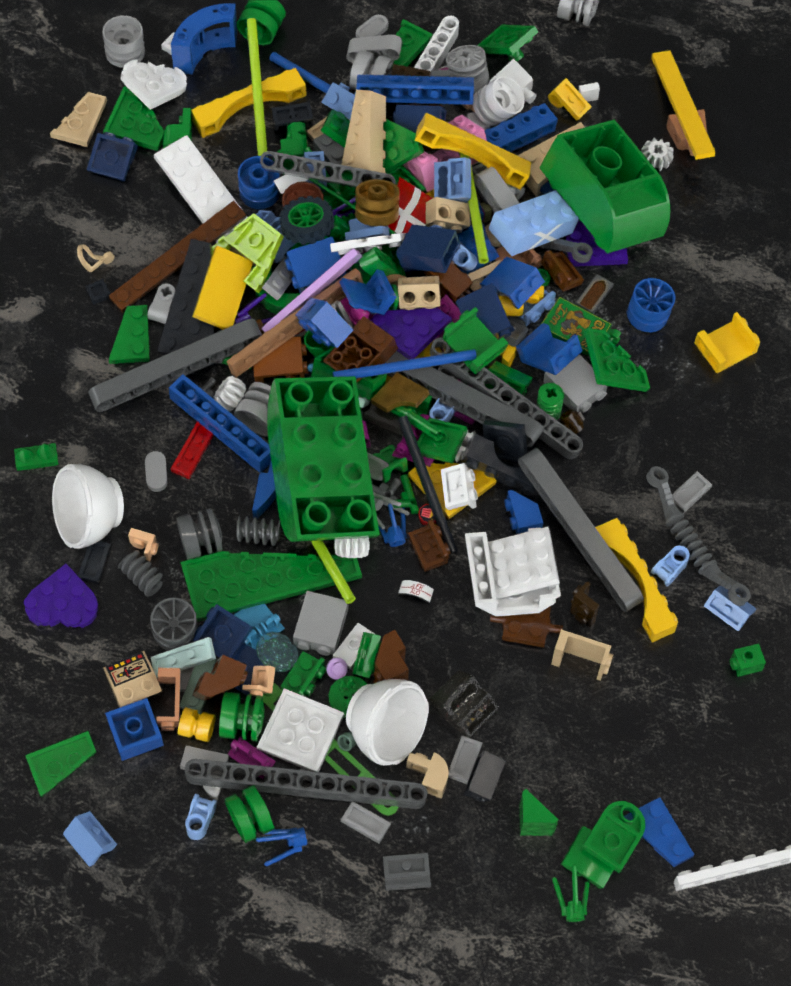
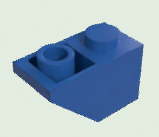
M509 490L504 503L506 511H510L512 516L510 518L512 530H516V534L528 532L529 528H542L543 520L538 504L513 490Z

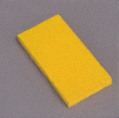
M216 246L192 317L222 330L233 326L246 287L244 280L250 274L253 262L248 258Z

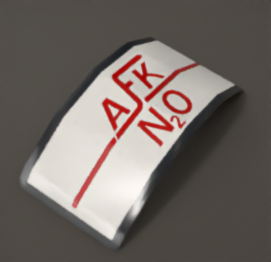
M403 579L397 595L415 596L430 604L435 589L420 581Z

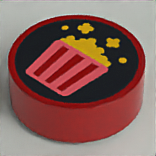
M423 505L419 509V521L427 526L428 521L432 519L435 525L436 521L430 505Z

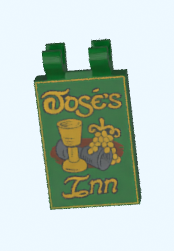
M562 297L558 298L542 321V323L549 325L553 338L566 342L574 334L578 335L583 350L581 353L589 357L584 334L587 328L605 330L610 335L609 339L615 345L621 339V332L617 329H611V323Z

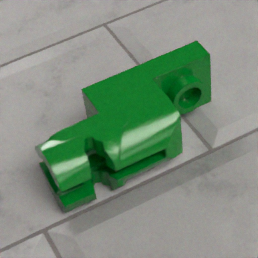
M183 108V116H179V124L167 125L163 136V149L186 135L192 141L191 108Z
M294 122L287 126L286 139H280L281 150H286L294 156H304L303 150L308 147L305 123Z

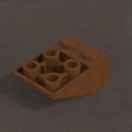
M363 316L352 328L351 334L338 348L335 347L323 361L335 371L384 364L397 351L398 346L394 337ZM357 378L356 383L362 380L363 378Z

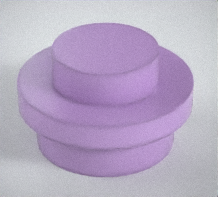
M341 658L331 659L326 666L328 676L336 680L344 677L348 669L346 662Z

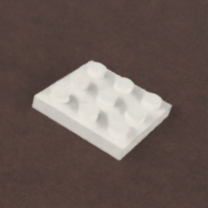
M548 527L488 542L497 599L560 583Z
M283 689L257 749L309 771L319 772L343 720L344 712Z

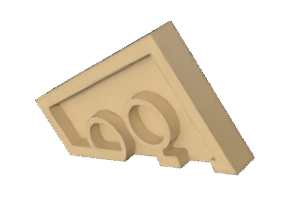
M88 92L77 103L73 112L68 117L65 116L61 121L62 124L57 129H53L50 133L51 138L88 147L106 105V96Z

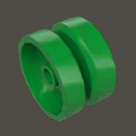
M254 785L242 790L245 804L236 794L224 799L230 817L244 843L256 839V830L253 824L262 834L274 830L268 808Z

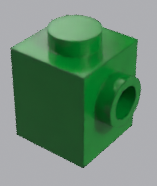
M759 644L735 649L730 658L731 668L733 671L736 670L738 677L760 672L766 664Z

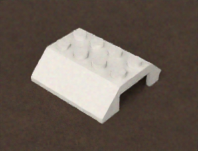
M529 528V529H528V532H529V531H533V530H537V529H540V528ZM486 532L465 534L476 607L494 616L540 613L556 603L555 599L561 596L559 584L497 599Z

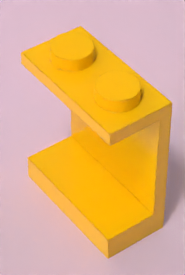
M736 312L733 315L732 322L709 334L705 330L698 332L695 345L715 372L719 373L757 353L760 340L757 334L750 330L747 321Z

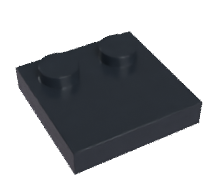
M492 420L484 421V438L494 442V450L500 461L518 463V459L528 453L525 424Z

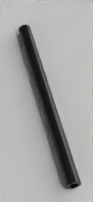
M402 416L397 420L436 524L441 530L442 540L449 546V555L454 554L458 550L409 419L407 416Z

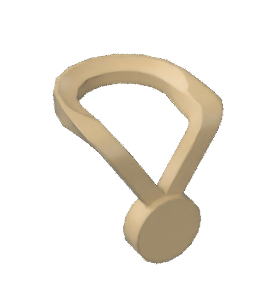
M84 244L79 245L77 248L78 258L89 272H93L102 263H111L115 258L112 252H107L103 256L94 255ZM84 249L90 257L99 261L91 266L84 259L82 250Z

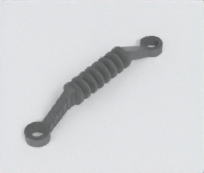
M472 170V171H473V177H474V175L477 174L478 172L475 171V170ZM475 185L476 191L479 193L481 198H483L484 202L488 204L486 199L483 197V195ZM556 239L539 246L542 249L571 252L573 259L579 263L590 261L593 254L592 247L589 244L576 243L564 239ZM578 251H584L586 255H582Z
M652 467L647 473L646 479L650 485L658 488L666 519L665 525L667 527L673 526L670 530L672 534L679 532L675 539L677 541L683 539L680 542V546H687L686 548L689 553L692 552L689 560L697 559L693 564L694 567L702 566L698 573L727 589L728 598L733 604L737 606L745 605L751 597L749 589L721 572L716 560L709 561L712 557L711 553L704 555L708 550L707 547L699 548L703 541H695L698 537L697 533L690 535L694 528L692 526L685 528L689 524L687 519L681 521L684 518V514L674 504L668 484V473L661 467ZM654 474L659 476L661 480L657 479ZM736 592H739L743 598L739 597Z

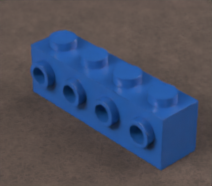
M544 103L534 106L529 111L523 114L519 113L514 118L502 121L499 125L484 131L487 142L512 152L554 132L558 119Z

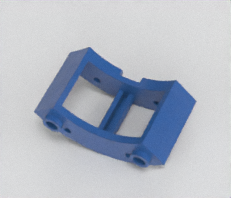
M224 3L203 8L190 15L181 23L171 42L173 69L177 67L184 74L193 75L197 63L207 51L236 46L238 33L236 4ZM230 22V27L204 32V29L211 25Z

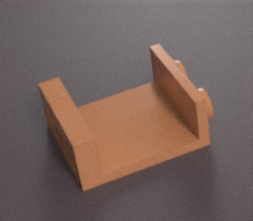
M158 668L159 684H175V717L157 716V726L161 727L162 731H174V727L178 728L180 668Z

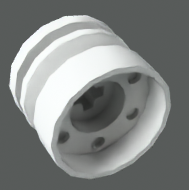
M500 76L494 79L488 85L479 89L473 98V108L476 115L483 123L489 126H497L502 121L513 117L523 109L525 103L521 87L508 76Z

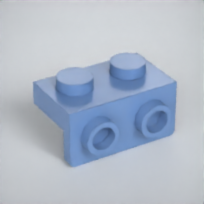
M332 82L321 103L343 113L345 117L351 119L355 94L349 92L350 87L340 83L337 85Z
M544 289V298L537 304L525 302L523 315L516 317L522 319L525 322V326H528L531 322H536L545 310L549 311L554 306L556 293L554 291L548 293Z

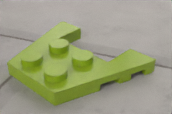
M253 213L234 227L233 232L226 237L223 235L218 239V243L212 246V255L216 246L227 250L234 247L255 263L256 266L244 282L257 293H260L284 236Z

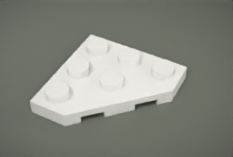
M406 233L330 244L331 252H338L339 255H344L352 248L363 253V249L368 251L375 246L380 250L382 245L389 244V248L401 246Z

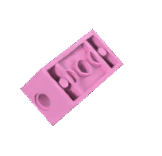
M463 115L457 116L448 122L487 141L484 129ZM440 149L433 154H428L424 151L423 154L408 161L403 166L426 188V192L434 189V162L460 158L459 152L448 149ZM470 157L471 166L478 162Z

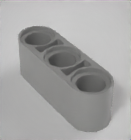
M397 35L353 38L349 42L347 60L353 63L360 50L374 53V62L380 55L392 58L393 61L397 60L400 57L402 39Z
M494 167L474 175L475 185L494 212L519 204L517 198Z

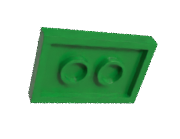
M500 25L477 46L481 47L488 54H507L509 61L514 59L517 62L524 56L520 48L524 44L531 42L533 36L538 33V30L535 26Z

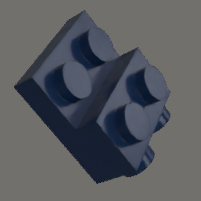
M104 132V134L97 133L87 171L125 181L129 166L133 164L138 146L134 143L133 139L128 137L119 139L115 137V134Z
M216 604L215 607L208 611L204 624L200 625L195 631L193 641L196 642L209 637L212 639L214 652L217 657L225 655L234 659L253 627Z

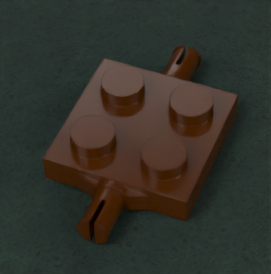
M551 606L540 613L494 616L491 614L490 622L502 624V640L544 647L549 632L560 634L561 630H563V625L551 624L549 617Z

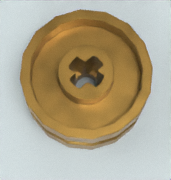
M373 179L364 181L356 187L355 216L358 221L369 226H387L398 219L399 188L397 185L390 181Z

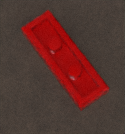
M198 421L171 467V472L187 479L191 478L214 436L212 432L208 431Z

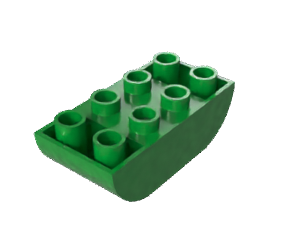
M356 377L275 378L271 385L268 400L267 429L279 518L285 536L291 542L378 537L380 534Z

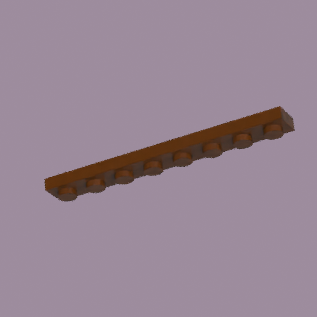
M233 200L111 293L109 298L121 312H124L127 306L133 305L183 266L191 239L213 244L246 218V214Z

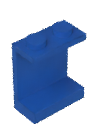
M333 237L287 251V259L284 262L287 270L292 271L293 277H291L293 287L294 289L298 288L300 294L304 291L305 287L310 286L341 259L338 252H331L330 244L335 243ZM346 271L337 280L341 279L346 274Z
M506 256L480 285L484 287L492 283L497 288L499 294L509 297L515 308L519 309L545 281L536 267Z
M542 323L516 346L522 363L557 375L583 351L578 335L574 334L566 342L553 338L549 325Z

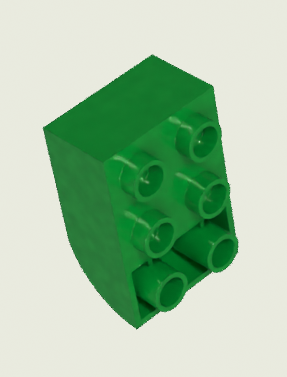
M615 120L556 136L539 168L549 180L552 189L556 190L578 216V220L582 221L594 236L596 244L601 249L605 250L608 254L664 236L670 220V200L661 175Z

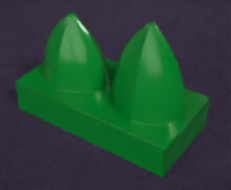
M43 443L39 446L14 449L17 471L59 465L56 443Z

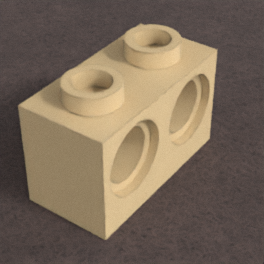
M435 197L426 202V225H439L444 229L456 230L457 233H461L462 230L470 227L469 205L465 202Z
M439 276L399 278V308L413 310L417 307L434 309L440 306ZM432 291L435 294L432 296H427L425 292ZM412 292L414 296L407 297L405 293Z

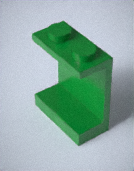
M476 307L471 311L466 310L463 312L456 323H449L444 328L445 332L442 338L454 352L475 349L477 358L463 361L474 374H477L502 354L508 345L504 337L497 340L476 317L478 312Z

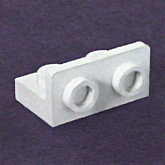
M464 463L441 469L445 508L452 510L469 505L472 509L476 508L478 495L474 488V471Z

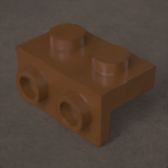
M551 250L545 252L541 264L563 292L582 285L584 279L563 251L554 254Z
M432 519L428 521L427 526L408 533V538L424 572L447 564L450 554L448 544L446 542L443 543L441 539L442 533L439 526L434 525Z

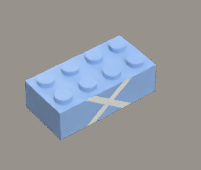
M555 190L495 212L489 230L507 252L514 256L572 234L579 218Z

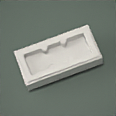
M359 623L356 624L333 654V658L343 659L348 669H351L355 664L363 632L374 634Z

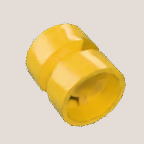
M185 707L180 718L178 735L189 738L194 735L197 740L209 742L213 733L216 715L207 712L199 714L198 710Z

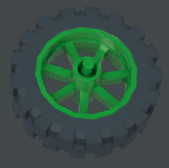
M299 197L298 200L290 201V204L285 205L283 211L280 212L279 220L282 233L287 240H292L295 244L298 242L301 245H307V243L314 244L318 240L325 239L326 235L329 236L331 229L333 230L334 228L332 208L326 200L322 201L320 197Z

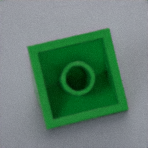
M525 789L522 792L520 801V836H552L555 833L558 819Z

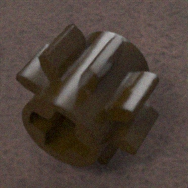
M571 409L560 416L561 424L573 433L577 434L584 428L583 421L585 418L580 411L576 412Z

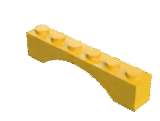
M296 68L286 70L279 75L261 81L263 102L281 101L290 103L306 96V84ZM252 84L247 88L234 91L222 98H216L212 102L199 105L191 110L192 121L202 138L219 132L224 123L234 113L248 105L254 104Z
M425 113L417 127L415 141L432 149L440 148L460 152L479 161L488 168L494 167L505 183L521 190L530 176V161L435 116Z
M618 518L595 527L619 562L632 574L639 585L644 597L642 625L651 642L675 633L678 624L677 617L668 609L666 597L659 593L657 582L653 576L650 577L645 560L643 558L640 559L634 541H630L627 536L626 526L623 523L621 524Z

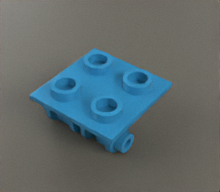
M265 604L242 609L234 614L253 627L244 643L255 650L261 647V641L268 642L285 629L279 622V616L276 613L273 615Z

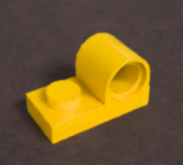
M567 78L548 95V99L556 108L564 106L576 121L591 108V105Z

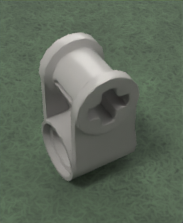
M162 284L159 286L148 310L147 317L149 320L166 324L175 294L173 285Z

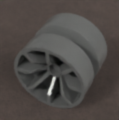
M167 598L159 602L151 613L150 623L153 637L161 648L170 651L194 642V634L198 628L196 613L187 601L180 598Z

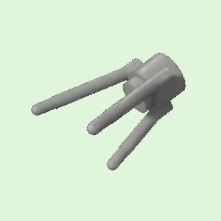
M373 492L376 511L381 509L383 505L388 507L389 503L392 504V507L393 505L401 506L400 502ZM393 507L394 510H396V511H398V512H400V513H403V514H405V515H409V514H410L408 511L404 510L403 508H394V507ZM377 517L378 525L381 529H385L384 524Z

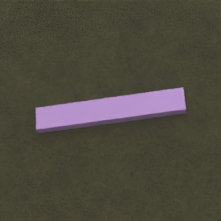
M352 248L266 323L262 330L264 332L269 331L280 321L305 305L311 297L313 298L320 294L362 257L361 253Z

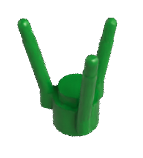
M573 865V901L567 902L568 906L565 905L556 877L552 880L561 906L562 916H566V921L579 922L584 921V916L587 915L586 907L590 883L588 881L585 882L581 905V901H578L577 867Z

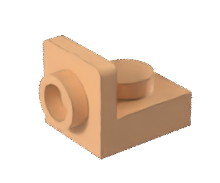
M131 528L128 534L130 544L139 549L145 548L144 555L146 560L150 561L152 555H156L159 547L156 536Z

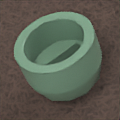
M345 732L337 739L338 746L343 751H349L356 745L351 732Z

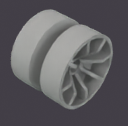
M360 50L351 68L350 89L356 91L357 74L391 75L393 59L380 55L374 63V53Z

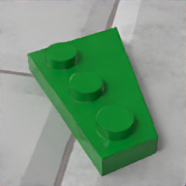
M403 19L401 28L396 33L402 39L400 57L393 61V65L408 67L427 47L433 34Z
M147 305L127 306L108 360L109 364L150 362Z
M87 731L25 755L41 798L96 754V750Z

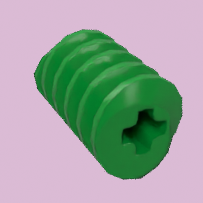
M546 383L538 391L536 406L556 420L560 418L563 406L564 392L562 388L555 383Z

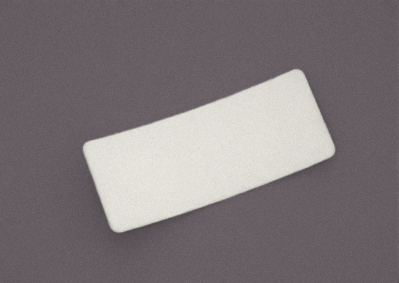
M304 164L302 167L303 171L310 174V169L307 164ZM285 174L274 180V183L280 193L283 194L290 185L297 182H305L308 179Z

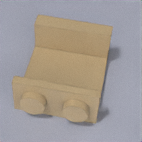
M561 630L551 665L560 667L564 652L601 664L597 680L601 681L602 675L608 674L613 654H610V645Z

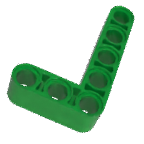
M389 244L382 245L381 250L376 246L362 254V257L358 260L362 269L370 276H373L378 269L384 271L386 276L400 274L406 277L404 268L401 267L397 258V247L389 248Z

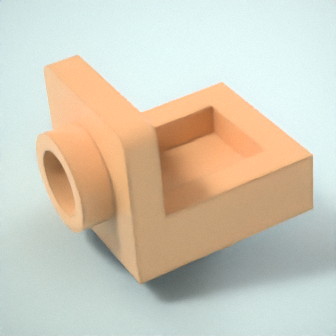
M253 666L251 685H243L242 690L249 691L255 697L257 695L263 696V693H272L275 667Z

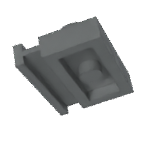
M428 853L383 857L386 891L431 887Z

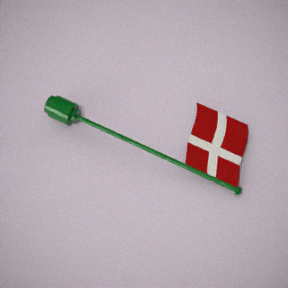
M283 150L277 151L278 153H283V154L292 155L291 153H289V152L286 151V150H285V151H283ZM285 160L283 167L291 170L294 167V163L291 160ZM399 176L397 184L399 188V216L394 223L389 225L390 234L407 233L412 224L427 226L426 202L433 199ZM309 179L310 181H312L313 183H315L316 185H318L319 187H321L322 189H324L325 191H327L328 193H330L331 195H333L334 197H336L337 199H339L340 201H342L343 203H345L346 205L355 210V205H353L352 203H350L349 201H347L346 199H344L343 197H341L340 195H338L337 193H335L319 181Z

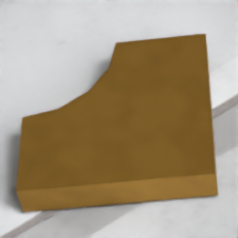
M396 373L371 399V402L387 413L400 406L417 408L429 396V390Z

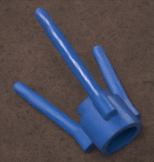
M389 503L388 508L392 527L388 528L387 533L379 525L378 527L384 542L389 543L391 547H396L406 543L405 514L401 513L400 529V526L396 523L392 504Z
M297 827L274 829L266 833L272 836L256 838L257 842L287 839L288 846H293L292 849L265 862V866H269L295 852L302 851V846L307 845L304 827L298 829Z

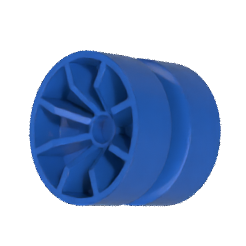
M261 156L246 159L238 169L240 198L245 205L254 209L271 207L280 196V191L274 183V180L279 178V173L264 170L260 165ZM267 157L263 160L267 166L274 164V161Z
M647 278L640 281L634 288L627 308V317L630 323L638 330L644 332L661 330L666 325L675 303V293L672 287L665 281L656 278Z

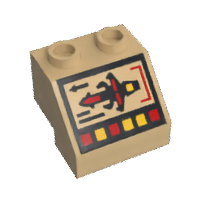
M145 651L103 667L119 708L162 691Z

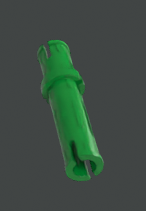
M400 406L390 411L398 417L407 416L411 425L432 437L435 441H439L443 437L440 434H444L442 428L417 414L413 408Z

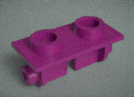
M242 738L235 739L231 743L230 747L232 748L227 754L239 764L272 767L276 762Z

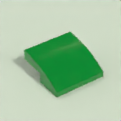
M582 826L561 865L571 872L572 866L576 865L578 877L583 876L599 889H602L614 869L581 848L591 832V829Z

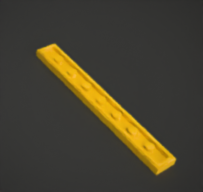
M671 51L652 53V61L695 159L715 157L713 145Z

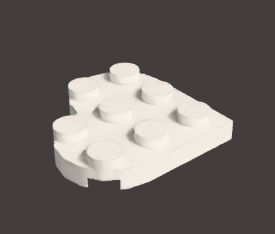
M137 59L129 61L124 65L121 80L150 110L180 96L186 91L187 77L179 68L175 67L172 69L164 67L165 65L155 66L151 62L145 64L138 62Z

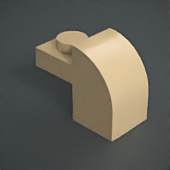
M410 753L406 768L425 774L422 785L426 787L427 793L442 799L449 773L445 760L437 753L433 754L431 760L421 753Z

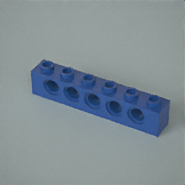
M357 74L356 90L373 91L386 96L387 103L473 105L474 77Z
M184 374L169 387L170 399L208 431L212 432L214 436L259 473L270 464L269 444Z

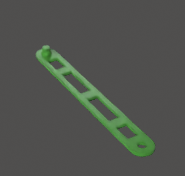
M273 683L272 693H263V703L274 711L276 707L274 703L280 698L283 690ZM335 739L333 740L325 761L339 775L348 774L328 756L334 748L361 772L357 777L375 778L349 752L343 751ZM371 804L381 814L386 816L393 815L398 810L396 806L386 808L384 805Z

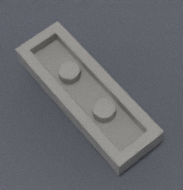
M286 256L280 261L262 287L277 301L292 282V271L287 270L284 262L287 259Z

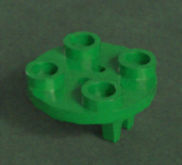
M344 676L336 680L329 691V704L331 708L344 712L343 718H346L347 708L353 697L352 695L361 687L367 685V683L355 676Z

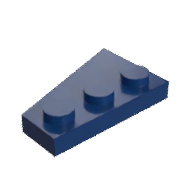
M660 797L638 808L645 819V831L641 838H644L651 844L654 850L673 867H676L694 857L693 851ZM631 813L625 815L624 818L627 820H632L633 816Z

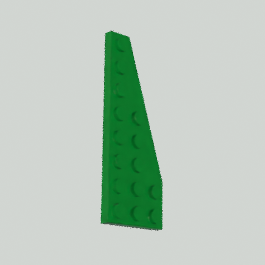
M220 551L181 562L197 622L206 620L208 611L215 607L216 604L233 613L253 606L301 595L307 591L312 592L335 585L321 558L315 554L297 556V554L287 553L249 554V552H241L240 554ZM331 555L346 582L362 578L357 558Z

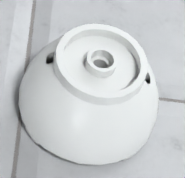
M68 464L60 469L56 475L52 492L53 514L58 532L68 547H88L103 539L112 528L119 526L123 518L124 502L121 488L115 479L106 477L100 471L82 464Z
M403 679L382 680L375 684H367L361 687L353 695L347 708L346 722L357 746L370 760L380 765H396L405 760L420 741L425 730L429 705L424 692L416 683Z

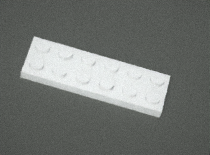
M187 135L154 154L155 160L202 223L206 222L233 200L235 201ZM232 228L230 231L224 234V236L226 237L228 234L233 232L234 229Z

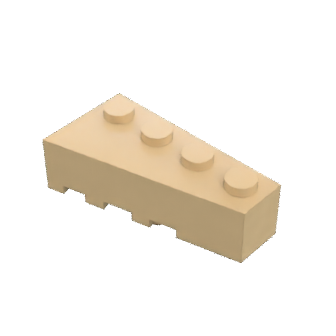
M356 90L342 165L385 173L383 159H385L386 151L383 150V140L386 139V132L383 130V123L386 121V96L373 91Z
M580 122L559 134L584 128V125ZM557 135L518 155L531 162L530 176L525 183L536 197L541 194V186L549 181L539 167Z

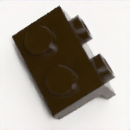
M587 581L583 586L580 584L572 594L574 597L570 602L572 604L570 612L575 615L578 622L591 627L596 621L600 605L588 596L591 583Z

